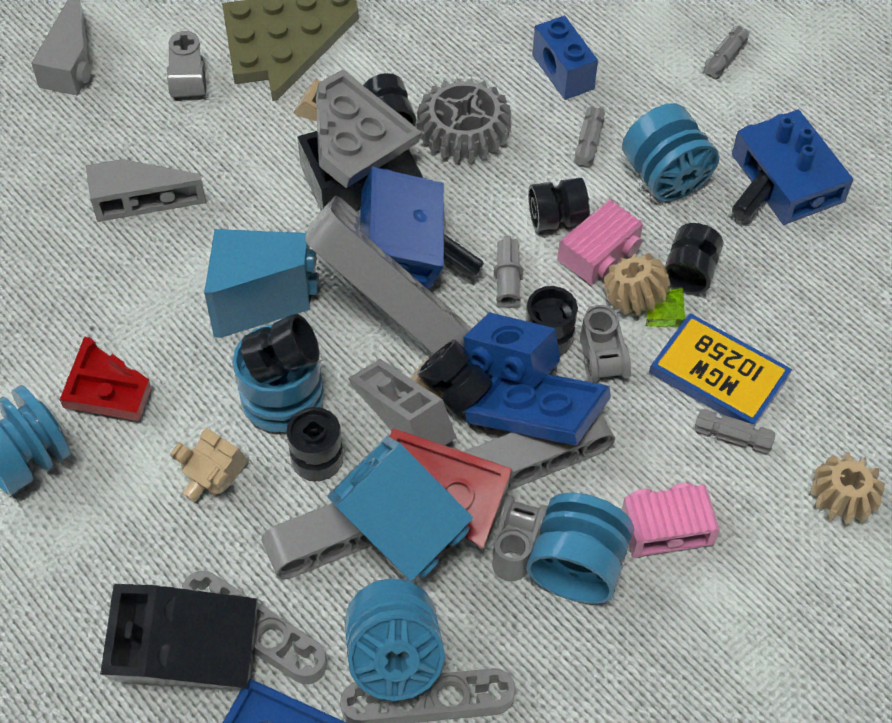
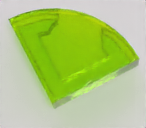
M683 288L670 290L665 295V303L655 304L654 311L648 309L645 326L680 327L685 320Z

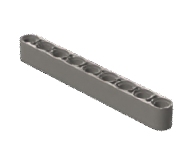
M600 412L577 446L512 432L463 452L512 468L513 473L506 490L507 492L605 452L614 444L615 436ZM333 503L277 524L268 529L261 539L275 574L279 579H290L374 545Z

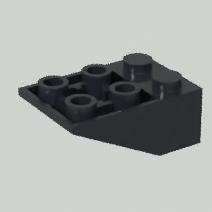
M318 131L297 136L300 166L320 210L322 211L334 196L343 199L353 209L360 207L361 189L367 176L345 188L319 166ZM409 149L379 167L380 169L423 178Z
M113 584L100 675L118 683L248 689L258 599L158 585Z

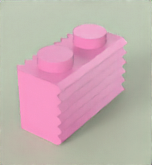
M610 199L559 242L557 260L590 285H593L600 277L604 279V276L609 273V266L618 264L620 257L624 258L625 255L631 257L638 251L642 244L640 237L643 223L641 220H637L635 216H631L630 212H626L624 208H620L618 203L614 204L613 200Z
M680 483L667 491L661 490L659 492L652 491L651 489H640L624 497L622 511L631 518L635 528L629 543L632 558L715 544L720 529L705 484L693 486L692 483Z

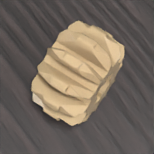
M634 253L629 259L620 257V263L610 265L609 273L604 276V288L608 301L612 304L613 309H620L623 315L635 311L639 316L643 310L649 309L654 311L655 304L665 303V295L670 292V280L665 266L662 264L661 259H653L650 253L642 257H638Z
M849 452L843 455L841 460L832 455L827 459L825 465L821 464V466H818L814 473L815 478L811 485V495L818 497L815 502L816 509L827 508L829 510V520L837 515L841 516L846 526L852 523L854 518L863 523L869 518L871 513L879 509L882 503L881 496L885 490V483L877 480L880 475L879 468L868 469L866 467V457L857 462L853 460Z

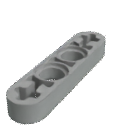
M208 571L194 572L182 584V589L195 590L198 588L204 590L209 586L211 593L249 597ZM258 603L253 653L298 683L312 684L319 681L327 669L326 653L323 646ZM268 629H277L283 633L284 638L278 646L266 648L259 643L261 634ZM293 641H296L293 643L295 653L303 658L309 657L310 654L314 655V667L306 665L303 669H299L298 658L289 652Z
M494 668L441 673L429 689L417 695L419 702L415 708L409 711H402L396 708L393 701L385 700L387 712L381 713L380 699L360 689L355 682L344 689L341 695L340 706L343 718L347 723H420L491 716L505 713L511 708L515 696V683L509 673ZM491 683H497L499 690H506L501 693V700L497 701L492 700L490 693L482 692H487ZM469 684H476L475 693H480L476 696V704H470L471 689ZM446 686H455L461 690L463 699L456 706H445L438 699L439 691ZM365 696L366 703H378L367 705L366 713L357 714L356 707L349 706L356 703V697Z

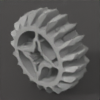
M457 77L455 82L451 84L443 80L441 88L432 86L430 93L423 95L417 110V129L422 132L421 139L423 145H429L432 154L440 152L443 160L449 156L454 157L456 163L461 158H467L472 164L477 156L486 160L488 152L497 154L500 146L505 145L509 131H511L510 105L507 104L505 95L499 94L497 86L487 88L485 80L479 84L474 83L472 77L468 82H461Z

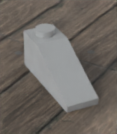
M67 0L31 63L39 88L77 96L83 84L87 83L90 79L91 64L89 63L85 18L80 0Z
M124 159L86 165L90 200L97 222L206 203L201 174Z
M382 359L377 360L348 378L353 388L391 431L395 428L444 446L456 438L443 399Z

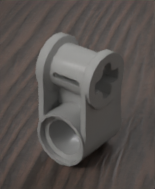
M190 31L177 32L172 35L168 43L169 66H167V81L170 97L206 95L204 61L200 55L199 38Z
M606 305L590 307L584 315L580 334V343L584 354L588 381L594 383L597 382L598 378L618 375L623 379L630 378V355L627 345L624 343L617 313ZM594 328L603 329L604 332L594 330Z
M507 495L501 512L493 549L492 567L494 573L499 578L505 581H517L526 576L528 573L526 570L527 563L536 538L542 534L540 528L548 506L541 505L540 508L515 502L513 496ZM511 551L518 553L520 556L513 558L504 555V553Z

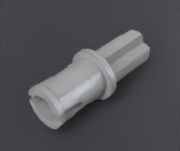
M504 236L503 240L497 242V265L494 267V276L497 278L496 301L503 308H513L521 302L520 278L523 276V268L519 260V241L510 236Z

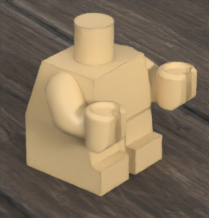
M207 427L199 436L201 439L195 448L191 450L178 442L170 453L172 458L181 463L182 473L191 480L182 494L193 502L198 500L204 490L213 496L224 492L249 461L238 447L221 438V436Z

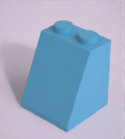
M214 229L204 290L214 337L222 338L310 310L311 295H318L319 273L315 272L317 253L310 249V246L306 243V233Z
M386 436L327 495L331 502L411 582L417 575L420 578L426 576L439 561L436 556L448 544L454 546L465 537L470 529L467 524L474 518L401 443L389 436Z

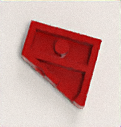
M84 336L59 400L63 408L140 421L151 391V384L144 375L135 369L127 368L123 360L113 353L108 355L97 347L96 342L92 338Z

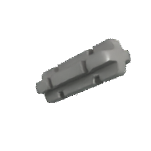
M740 25L733 27L728 33L729 35L724 38L713 54L706 60L704 67L706 74H710L713 78L719 77L725 70L724 68L731 63L740 49L747 43L749 36L747 29H743Z
M590 106L586 110L585 120L583 121L578 140L579 143L575 151L574 161L578 166L584 165L589 167L593 164L605 111L601 107L595 108Z
M701 409L695 423V430L697 432L710 435L711 432L717 433L716 438L745 447L751 444L754 445V450L769 453L775 440V432L764 427H760L757 430L753 428L754 424L725 415L722 418L716 417V412Z

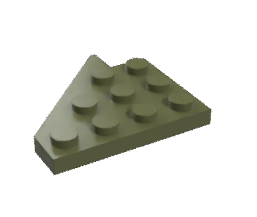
M239 0L222 3L234 84L269 80L272 101L278 100L359 19L356 0Z

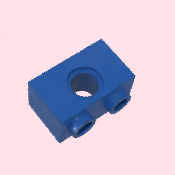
M564 15L535 25L532 56L562 98L566 100L594 90L598 59Z
M489 312L463 337L465 349L470 355V365L478 364L486 374L536 387L560 362L556 328Z

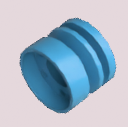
M677 103L661 105L641 116L629 128L622 143V151L635 171L641 174L644 183L650 188L654 197L663 202L678 200L700 188L711 177L718 166L720 158L713 143L709 142L706 134L699 130L696 121L686 108Z
M242 340L239 342L234 350L232 364L244 414L255 426L269 432H287L288 422L298 411L309 407L322 408L324 388L320 374V360L316 364L296 372L290 371L287 376L263 385L257 382L247 369L242 357Z
M19 385L11 392L18 409L6 397L2 396L0 398V412L3 416V419L0 420V488L8 496L13 495L34 480L27 463L33 459L37 465L49 471L53 468V464L46 451L47 449L60 462L71 455L63 437L62 429L45 404L35 398L23 385Z
M571 492L554 496L549 501L540 531L542 534L536 538L527 563L526 570L530 578L547 591L571 601L597 604L611 600L622 570L620 561L625 559L629 548L628 545L635 529L632 520L620 508L592 495Z
M394 578L375 581L359 590L348 604L344 619L347 657L352 678L363 691L375 698L390 701L413 698L429 689L441 674L445 655L435 604L427 592L411 581Z

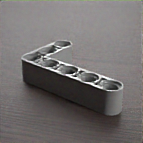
M334 196L310 223L305 236L306 243L433 354L453 339H456L465 348L463 337L472 328L359 230L361 220L359 214L343 199Z

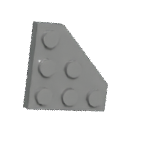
M343 69L318 83L316 109L319 166L345 188L367 176L372 167H381L419 142L422 133L420 130Z

